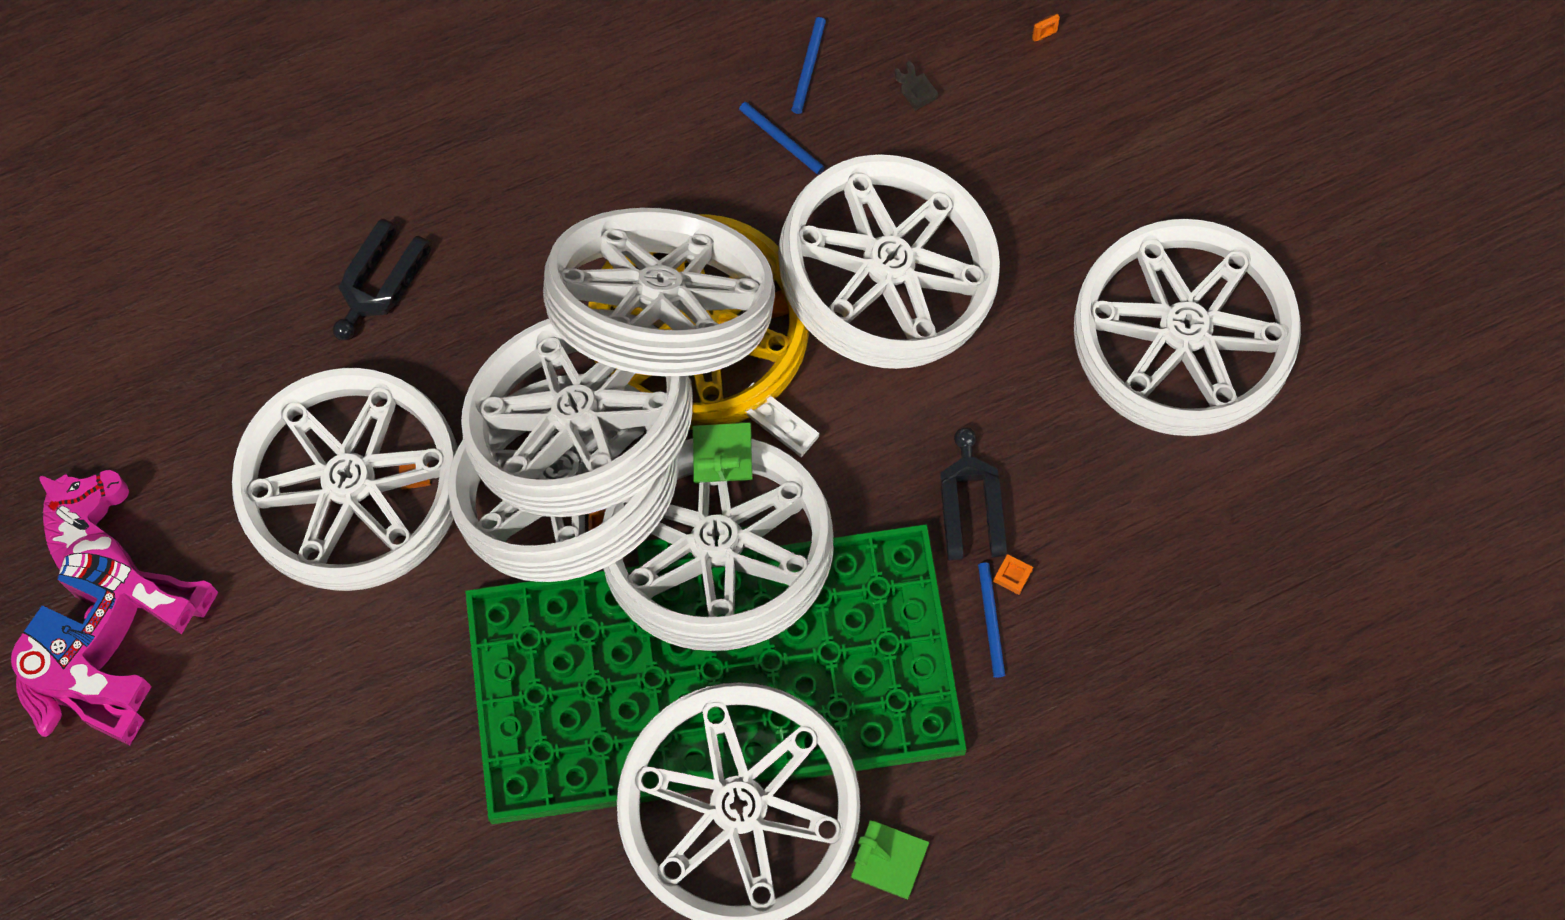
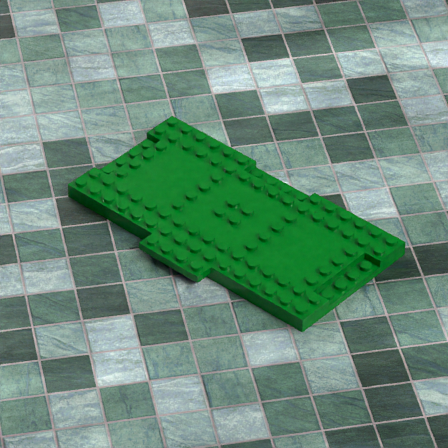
M927 524L833 538L831 567L819 595L810 608L795 623L781 633L757 644L738 649L722 651L694 650L665 642L653 636L636 624L621 608L608 586L604 571L594 572L569 580L554 582L530 581L465 591L488 820L491 824L617 806L618 786L622 769L634 742L643 729L657 714L679 698L694 691L719 684H759L784 691L802 700L825 718L836 731L851 757L855 771L962 756L966 753V744ZM750 526L741 527V529H742V530H745L746 528H748V527H750ZM716 536L715 547L718 546L719 536ZM663 539L643 541L637 546L639 566L627 567L628 574L630 575L635 569L642 567L672 544ZM812 541L780 545V547L807 559ZM743 548L740 554L778 567L780 565V562L749 548ZM692 552L684 555L658 572V577L695 559ZM725 566L711 567L716 600L724 599ZM736 571L734 615L755 609L772 601L789 586ZM703 573L651 598L657 604L680 614L709 617ZM750 705L726 706L748 771L800 727L784 715L766 708ZM713 707L708 711L707 718L712 724H719L724 720L725 712L719 707ZM703 712L687 719L670 732L654 752L648 767L714 780ZM802 731L796 735L795 742L799 748L807 749L812 745L813 739L810 733ZM725 732L717 734L724 780L732 776H739ZM818 744L788 777V781L833 775L830 764ZM787 750L753 780L757 783L773 781L794 755ZM648 771L643 775L642 783L646 788L653 789L658 785L659 777L655 772ZM669 781L667 787L668 790L679 794L712 790ZM640 790V803L664 799Z

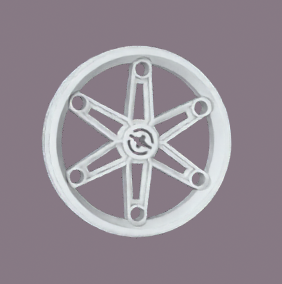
M867 155L855 157L830 167L813 179L798 195L783 225L779 240L778 256L781 281L786 297L799 320L819 341L844 357L869 366L895 369L911 368L928 364L954 352L981 325L993 304L997 292L1000 266L999 250L991 224L979 204L968 191L947 174L923 162L906 157ZM872 185H884L902 189L925 199L927 202L896 228ZM844 190L858 234L805 225L810 215L822 202ZM863 204H868L884 236L876 239L873 237L862 206ZM946 217L957 226L964 236L974 265H968L922 249ZM926 218L930 222L912 247H910L902 238L922 219ZM804 239L810 240L812 243H808ZM827 243L860 249L865 252L863 258L825 248L824 246ZM803 256L855 272V275L829 308L814 290L805 270ZM915 263L954 274L953 278L914 271ZM868 274L877 284L852 305L847 300ZM902 283L906 285L917 318L912 319L894 285ZM921 288L972 295L967 310L956 322L936 333ZM883 294L907 340L888 339L871 335L855 328L849 323ZM835 312L842 314L843 317L837 316ZM917 331L923 333L925 337L919 335Z
M629 208L605 212L584 219L571 226L557 239L545 265L543 297L549 320L557 333L570 346L589 358L633 373L654 376H688L730 366L743 359L758 346L771 321L775 286L771 267L764 254L753 242L736 230L715 220L688 212L661 208ZM648 252L666 253L668 255L659 261ZM625 255H626L639 269H636V268L629 262V260L625 257ZM602 257L607 259L614 268L598 270L577 269L590 261ZM685 260L690 263L683 272L675 270ZM708 264L723 271L732 278L700 274V272ZM579 300L616 305L617 308L609 317H606L590 309ZM635 308H642L643 311L630 321L627 318ZM739 309L746 312L730 321L718 324L713 321L705 310ZM679 310H682L696 325H694ZM660 319L673 330L651 329L648 327Z
M1173 219L1149 224L1130 232L1110 246L1089 270L1079 293L1074 316V338L1077 354L1085 374L1098 394L1109 406L1130 421L1157 432L1181 436L1217 433L1243 423L1258 414L1275 398L1285 384L1295 363L1301 337V322L1295 293L1289 279L1276 260L1263 247L1244 234L1214 222L1195 219ZM1194 248L1215 253L1225 259L1191 293L1164 249ZM1146 254H1154L1157 258H1149ZM1138 258L1155 304L1098 301L1110 279L1122 267ZM1229 264H1236L1241 269H1234ZM1156 271H1163L1181 302L1169 306ZM1246 272L1254 278L1266 294L1272 306L1276 323L1220 312ZM1222 277L1228 282L1207 311L1197 303ZM1104 313L1109 318L1102 319L1099 318L1096 314ZM1119 316L1161 318L1160 329L1119 321ZM1213 325L1254 333V338L1213 336ZM1096 330L1153 342L1126 383L1117 376L1105 359L1098 342ZM1265 335H1273L1277 340H1269ZM1166 342L1176 351L1150 377L1145 372ZM1204 347L1217 379V384H1211L1193 351ZM1219 350L1276 352L1274 360L1263 378L1253 388L1237 398ZM1183 361L1210 407L1178 408L1155 402L1146 397ZM1131 385H1139L1143 388V391H1135L1131 388ZM1224 396L1229 402H1220L1216 397Z
M592 309L606 317H609L614 311L607 309ZM629 314L627 318L631 321L636 316ZM546 319L523 330L503 344L490 356L474 377L466 394L462 409L461 423L465 449L484 484L506 503L519 510L548 517L578 516L600 511L616 505L644 489L669 466L678 454L687 437L693 412L692 387L689 376H666L667 393L622 391L635 373L617 369L604 385L595 391L616 368L597 362L580 377L567 355L577 352V350L570 346L557 333L550 320ZM650 325L648 327L651 329H657L654 325ZM543 366L550 391L507 397L523 379ZM563 367L573 385L561 390L555 370ZM611 408H643L642 410L604 412V410ZM551 410L546 414H513V412ZM653 425L639 442L613 460L604 431ZM490 428L493 430L532 431L513 457L506 461L504 467L499 465L492 457L489 445ZM558 432V434L534 457V455L544 446V444L554 435V433ZM592 432L600 454L594 457L590 455L581 438ZM572 446H575L589 471L567 478L536 480L541 473Z
M342 368L319 372L302 378L278 392L266 402L249 423L237 448L233 466L232 494L235 510L245 534L257 551L269 564L291 579L317 588L340 591L360 590L379 586L399 578L418 566L434 551L446 535L454 519L450 507L448 479L458 446L450 426L437 406L425 394L405 381L383 372L361 368ZM369 396L342 444L307 410V408L337 397ZM387 400L384 406L376 407L379 401ZM396 404L414 415L425 426L432 436L437 449L379 454ZM303 415L299 421L292 422L295 416ZM374 418L377 419V423L365 456L353 453L370 420ZM287 424L315 465L258 479L260 465L269 444L282 427ZM312 429L337 456L325 463L305 433ZM431 460H439L435 467H426ZM416 464L415 470L375 479L373 468ZM439 477L437 493L429 513L411 535L381 492ZM321 478L322 489L280 493L281 487ZM268 490L267 495L257 498L260 491ZM369 494L392 524L386 530L359 503ZM331 500L338 504H343L324 541L318 539ZM316 503L299 555L285 548L270 534L262 519L259 508ZM353 513L391 549V551L377 558L360 563L326 564ZM406 536L403 543L393 544L397 537ZM319 551L317 558L307 560L310 553Z
M568 375L557 377L561 390L573 385ZM608 377L595 391L599 390L610 377ZM547 379L526 386L507 397L550 391ZM629 384L622 390L640 392ZM611 408L604 411L642 410L643 408ZM551 410L513 412V414H546ZM653 425L604 431L613 460L629 444L639 438L644 431L648 432ZM490 428V450L492 457L499 465L504 467L506 461L512 458L517 451L503 449L526 431L511 429L493 430ZM593 432L581 437L592 457L600 454ZM554 435L544 444L541 450L554 438ZM462 440L453 458L448 479L451 512L460 532L475 554L504 574L537 582H554L582 577L620 560L640 545L656 528L665 515L674 495L677 482V455L653 482L632 497L622 501L627 504L598 527L585 533V514L572 516V526H564L563 517H551L556 543L526 546L510 544L505 541L542 516L519 510L503 500L479 521L476 512V492L481 478L471 463ZM572 446L541 473L536 480L567 478L589 471L575 446Z
M693 439L685 440L677 454V480L694 474ZM751 439L752 473L771 479L781 485L780 487L731 509L727 481L699 483L698 512L670 504L663 518L694 527L691 534H684L659 522L651 534L671 543V546L642 567L635 569L630 575L625 568L623 558L603 568L608 586L614 598L636 624L653 636L680 647L694 650L722 651L738 649L767 640L791 626L810 608L819 595L831 567L833 557V526L830 510L821 489L810 473L787 453L767 443ZM718 485L722 515L709 516L710 486ZM620 502L606 508L602 523L614 516L627 503ZM772 506L776 508V510L745 530H742L738 525ZM802 508L808 517L812 529V543L807 559L762 538L787 518L798 513ZM716 536H719L718 546L715 547ZM743 548H749L780 562V565L778 567L740 554ZM689 552H692L695 559L658 577V572ZM725 566L724 599L716 600L711 567ZM736 571L789 586L772 601L755 609L734 615ZM703 573L709 617L680 614L657 604L651 598Z
M726 683L709 686L687 694L664 708L649 722L634 742L626 758L618 786L617 817L620 836L633 868L649 890L663 903L692 920H784L799 913L817 900L836 880L852 851L859 825L860 794L857 776L851 757L836 731L825 718L802 700L784 691L759 684ZM750 705L766 708L784 715L800 727L748 771L726 706ZM713 707H719L725 712V718L719 724H712L707 718L708 711ZM703 712L714 780L648 767L654 752L668 734L687 719ZM805 731L811 734L813 742L809 748L801 749L797 746L795 737L799 732ZM723 732L726 734L739 776H732L725 780L717 734ZM817 744L826 756L835 778L838 795L837 819L773 797V794ZM789 750L794 757L768 787L763 790L753 779ZM648 771L655 772L659 777V783L653 789L646 788L642 783V777ZM669 781L713 789L710 805L668 790ZM733 788L737 789L741 800H747L748 805L743 807L744 821H741L736 809L731 810L730 804L734 802L735 797ZM742 788L752 793L755 799L756 808L751 817H748V814L752 809V800L747 793L741 791ZM640 790L705 813L660 866L649 850L643 834L639 810ZM727 792L730 794L726 798L725 809L731 817L736 818V821L730 820L722 809V801ZM767 805L811 820L809 828L763 820L767 812ZM714 819L724 831L688 860L683 853ZM823 821H831L836 827L835 834L831 838H823L818 832V827ZM752 830L754 832L761 876L755 878L752 877L738 835ZM763 830L830 843L823 859L809 877L791 891L775 898ZM730 839L751 905L737 906L710 902L684 890L677 883ZM675 861L680 864L682 871L678 878L672 879L666 876L664 868L668 862ZM759 886L768 888L771 894L770 899L765 903H757L753 898L755 888Z

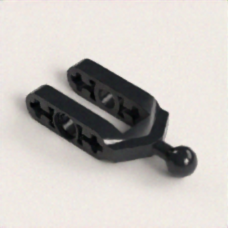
M384 218L377 222L344 273L343 280L338 286L350 311L344 319L334 323L333 334L337 339L346 341L353 337L355 332L354 324L359 316L387 315L391 308L396 306L428 257L432 246L429 240L420 236L413 238L382 285L377 297L374 298L360 291V288L364 285L392 242L397 230L396 224Z
M969 427L958 429L954 435L956 445L961 448L962 458L940 473L948 561L963 560L956 482L983 480L991 558L1006 557L1007 554L998 469L973 457L972 446L976 443L977 437L975 432Z

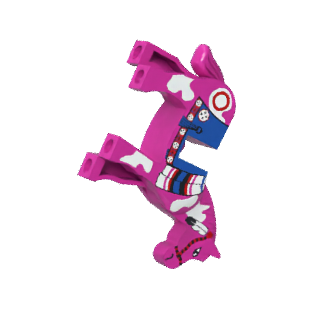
M105 470L84 479L68 477L65 474L56 481L40 476V482L47 493L43 508L45 536L50 554L60 569L58 581L76 598L92 606L86 611L83 624L41 606L16 642L12 651L11 663L17 676V694L22 706L31 716L37 732L43 737L49 736L62 717L59 705H64L73 709L90 727L130 746L145 720L137 711L152 686L144 678L137 675L114 676L99 670L121 644L131 626L137 608H143L182 634L192 616L204 617L218 591L211 583L204 580L184 582L168 575L139 571L126 550L114 538L96 526L106 515L109 506L122 503L129 494L127 484L118 473ZM114 705L125 708L126 710L116 709Z

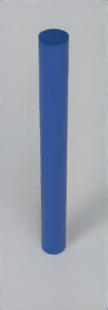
M821 17L815 19L794 98L792 112L796 114H801L826 23V20Z
M747 102L742 103L739 108L742 113L817 175L823 172L825 166Z
M980 563L978 564L993 676L998 678L1005 676L990 564Z

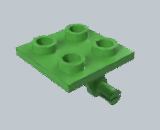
M751 423L693 426L694 483L752 480Z
M869 821L864 837H860L858 842L861 846L854 860L856 865L851 878L908 900L929 842L875 821Z

